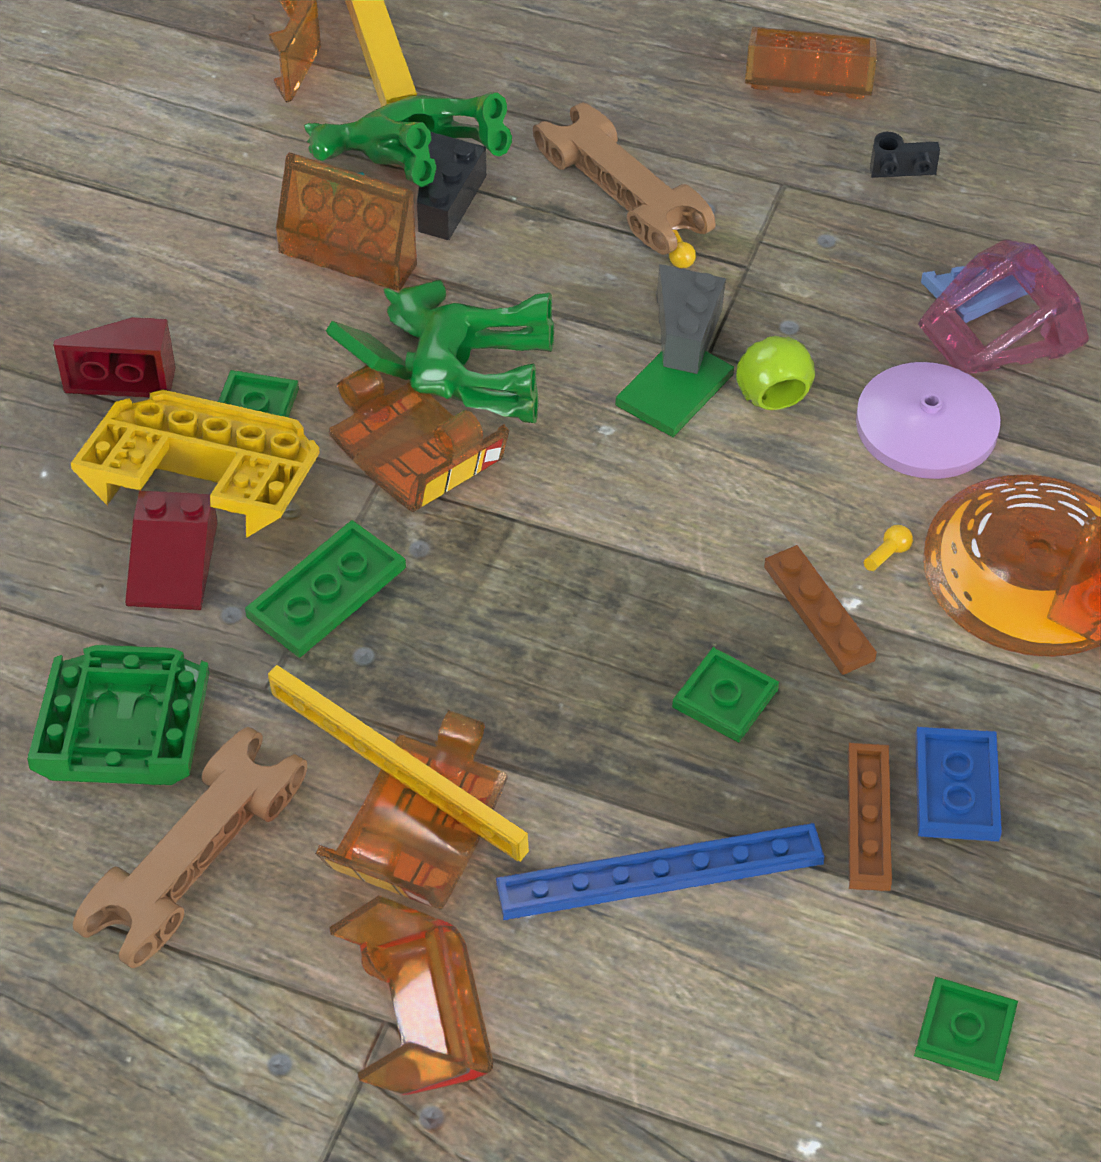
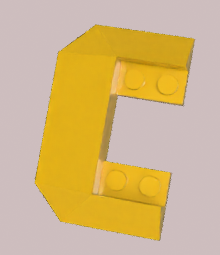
M160 390L150 393V399L132 403L130 398L116 401L72 460L71 469L107 506L121 486L141 491L155 469L217 482L218 484L210 494V507L246 515L247 538L281 518L318 457L319 447L314 440H308L304 434V427L296 419L172 391Z

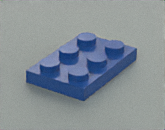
M917 727L915 748L918 837L999 842L1002 831L997 732Z

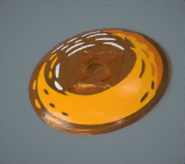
M1008 475L990 478L973 484L955 494L939 509L930 524L924 544V571L929 587L937 602L958 625L993 646L1025 655L1066 656L1082 653L1101 646L1100 496L1076 484L1056 478L1038 475ZM1039 548L1048 555L1036 556L1030 552V549Z

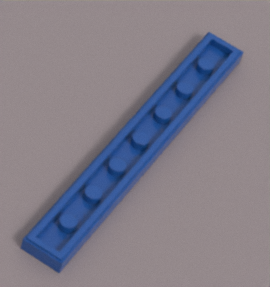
M810 823L497 877L496 887L503 920L823 865L825 856L815 824Z

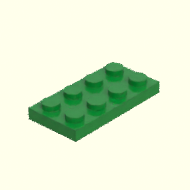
M351 520L246 606V617L297 657L301 658L406 568V559Z

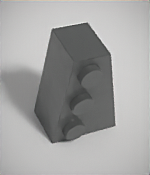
M659 264L656 298L659 308L658 318L661 328L663 367L698 374L705 351H707L722 312L726 278Z

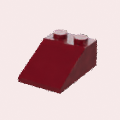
M131 317L54 340L53 346L64 393L150 398V393L160 390L171 391L176 366L167 319Z
M139 490L133 517L126 606L185 610L202 609L218 525L216 508L210 507V494Z

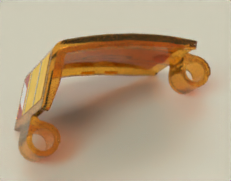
M365 365L342 378L337 383L342 399L354 414L340 423L329 428V435L372 480L411 512H416L503 458L510 431L505 424L499 426L496 432L483 439L482 427L475 415L470 411L463 410L453 416L430 394L415 391L411 387L410 381L384 396L385 385L378 371Z
M448 710L440 726L438 740L435 741L436 747L404 735L397 737L394 744L494 810L508 775L504 771L473 761L483 738L484 722ZM381 769L336 851L327 846L319 845L315 854L331 869L442 910L457 885L481 836Z

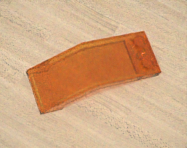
M279 0L290 20L284 30L270 33L269 39L278 52L281 77L274 78V84L286 103L293 100L321 48L317 0Z

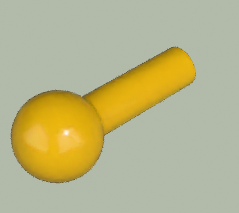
M673 230L678 245L674 251L669 253L670 262L677 268H688L695 261V249L691 244L682 241L677 230Z
M903 525L889 527L884 533L883 543L864 560V567L869 571H875L893 553H902L909 550L913 543L911 531Z

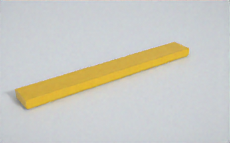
M276 665L268 673L274 697L514 860L521 862L529 852L527 832L280 666Z

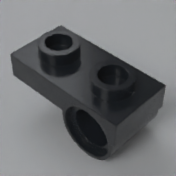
M886 131L877 134L874 138L870 162L871 178L936 175L940 155L939 143H904L903 138L897 133Z

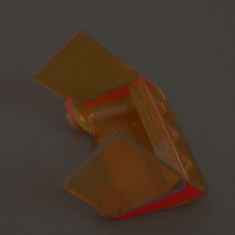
M378 895L329 927L331 935L360 945L361 962L365 971L370 976L389 983L401 1041L399 1048L358 1072L359 1081L403 1095H410L474 1082L492 1071L493 1057L467 946L463 936L455 926Z

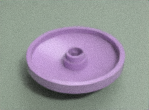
M914 362L889 368L875 376L865 386L858 402L856 426L859 437L866 449L884 465L914 477L941 479L969 472L989 457L998 439L1000 413L997 403L988 389L971 375L943 364Z

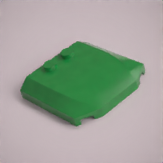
M94 645L84 648V655L63 661L62 655L54 657L27 758L30 770L51 781L173 785L190 776L210 674L207 662L201 660L200 665L185 659L184 653L174 648Z

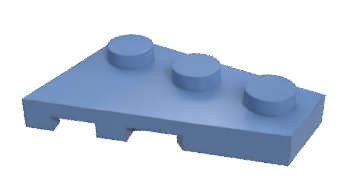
M1025 256L986 262L983 268L966 270L964 266L952 268L951 273L936 275L935 271L922 273L921 283L963 325L1044 287L1046 276Z

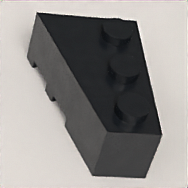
M431 132V142L428 148L430 158L435 160L436 171L433 182L418 188V232L450 240L487 176L486 147Z

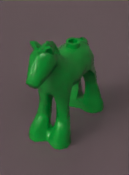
M489 92L470 99L427 95L409 96L382 106L355 122L344 124L307 123L304 125L305 131L310 136L307 140L310 144L308 147L309 152L317 160L332 159L345 151H361L375 164H392L404 167L406 179L420 187L433 182L436 171L435 160L430 158L428 148L431 142V132L452 138H472L482 143L493 155L499 157L508 152L512 143L510 129L503 123L507 113V102L505 97L498 92ZM453 116L473 117L478 122V125L459 123L453 119Z
M441 280L405 287L398 293L389 288L384 289L386 298L391 302L390 306L387 307L390 322L403 329L404 332H408L419 339L416 352H407L405 361L406 373H412L410 385L415 391L445 399L453 398L461 401L465 407L485 409L504 417L519 418L525 423H536L539 398L534 363L523 365L504 373L487 375L472 372L464 365L469 360L472 349L494 348L552 352L554 322L552 320L551 293L535 294L520 304L509 308L486 309L460 303H451L438 307L446 299V288ZM527 326L520 330L513 331L487 329L488 327Z

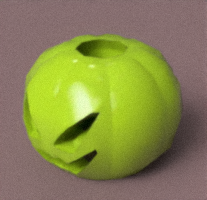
M780 336L767 337L763 341L756 342L748 347L746 353L741 356L736 371V380L747 401L752 400L751 403L754 406L766 410H777L797 404L809 392L815 378L814 362L804 344L793 338Z

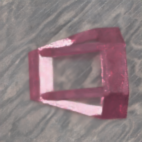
M1002 240L978 253L935 300L918 323L919 327L952 367L967 374L999 369L1003 364L1019 362L1020 365L1032 363L1034 359L1049 357V359L1060 358L1083 346L1089 340L1079 296L1035 244L1011 240ZM985 268L987 269L986 272H984L983 274H981L980 276H978L976 279H974V278H975L978 274H980ZM1012 274L1040 309L984 346L956 313L955 309L995 281L998 282ZM1044 323L1040 333L1046 340L1003 351Z

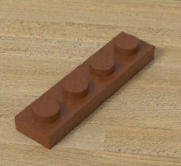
M798 545L765 558L764 568L842 675L875 661L876 650Z
M849 743L847 751L849 889L890 891L892 885L889 745Z

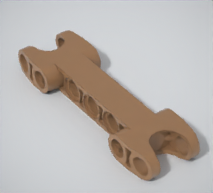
M582 102L571 107L570 117L573 123L571 125L558 126L542 121L533 126L535 143L547 160L560 170H564L572 165L580 169L629 211L627 213V222L631 231L644 244L656 252L666 255L677 248V238L673 230L689 229L699 234H706L715 229L716 223L713 211L699 193L687 184H681L673 189L667 186L616 143L618 137L613 123L589 104Z
M251 727L240 730L206 764L202 773V782L209 786V788L133 872L129 874L122 868L115 866L105 873L90 890L74 917V931L84 938H89L113 924H123L130 927L131 929L120 949L119 960L130 968L141 966L164 946L183 921L184 909L176 904V902L254 815L266 822H270L281 813L301 786L307 772V761L293 754L272 766L255 764L254 760L261 747L263 736Z

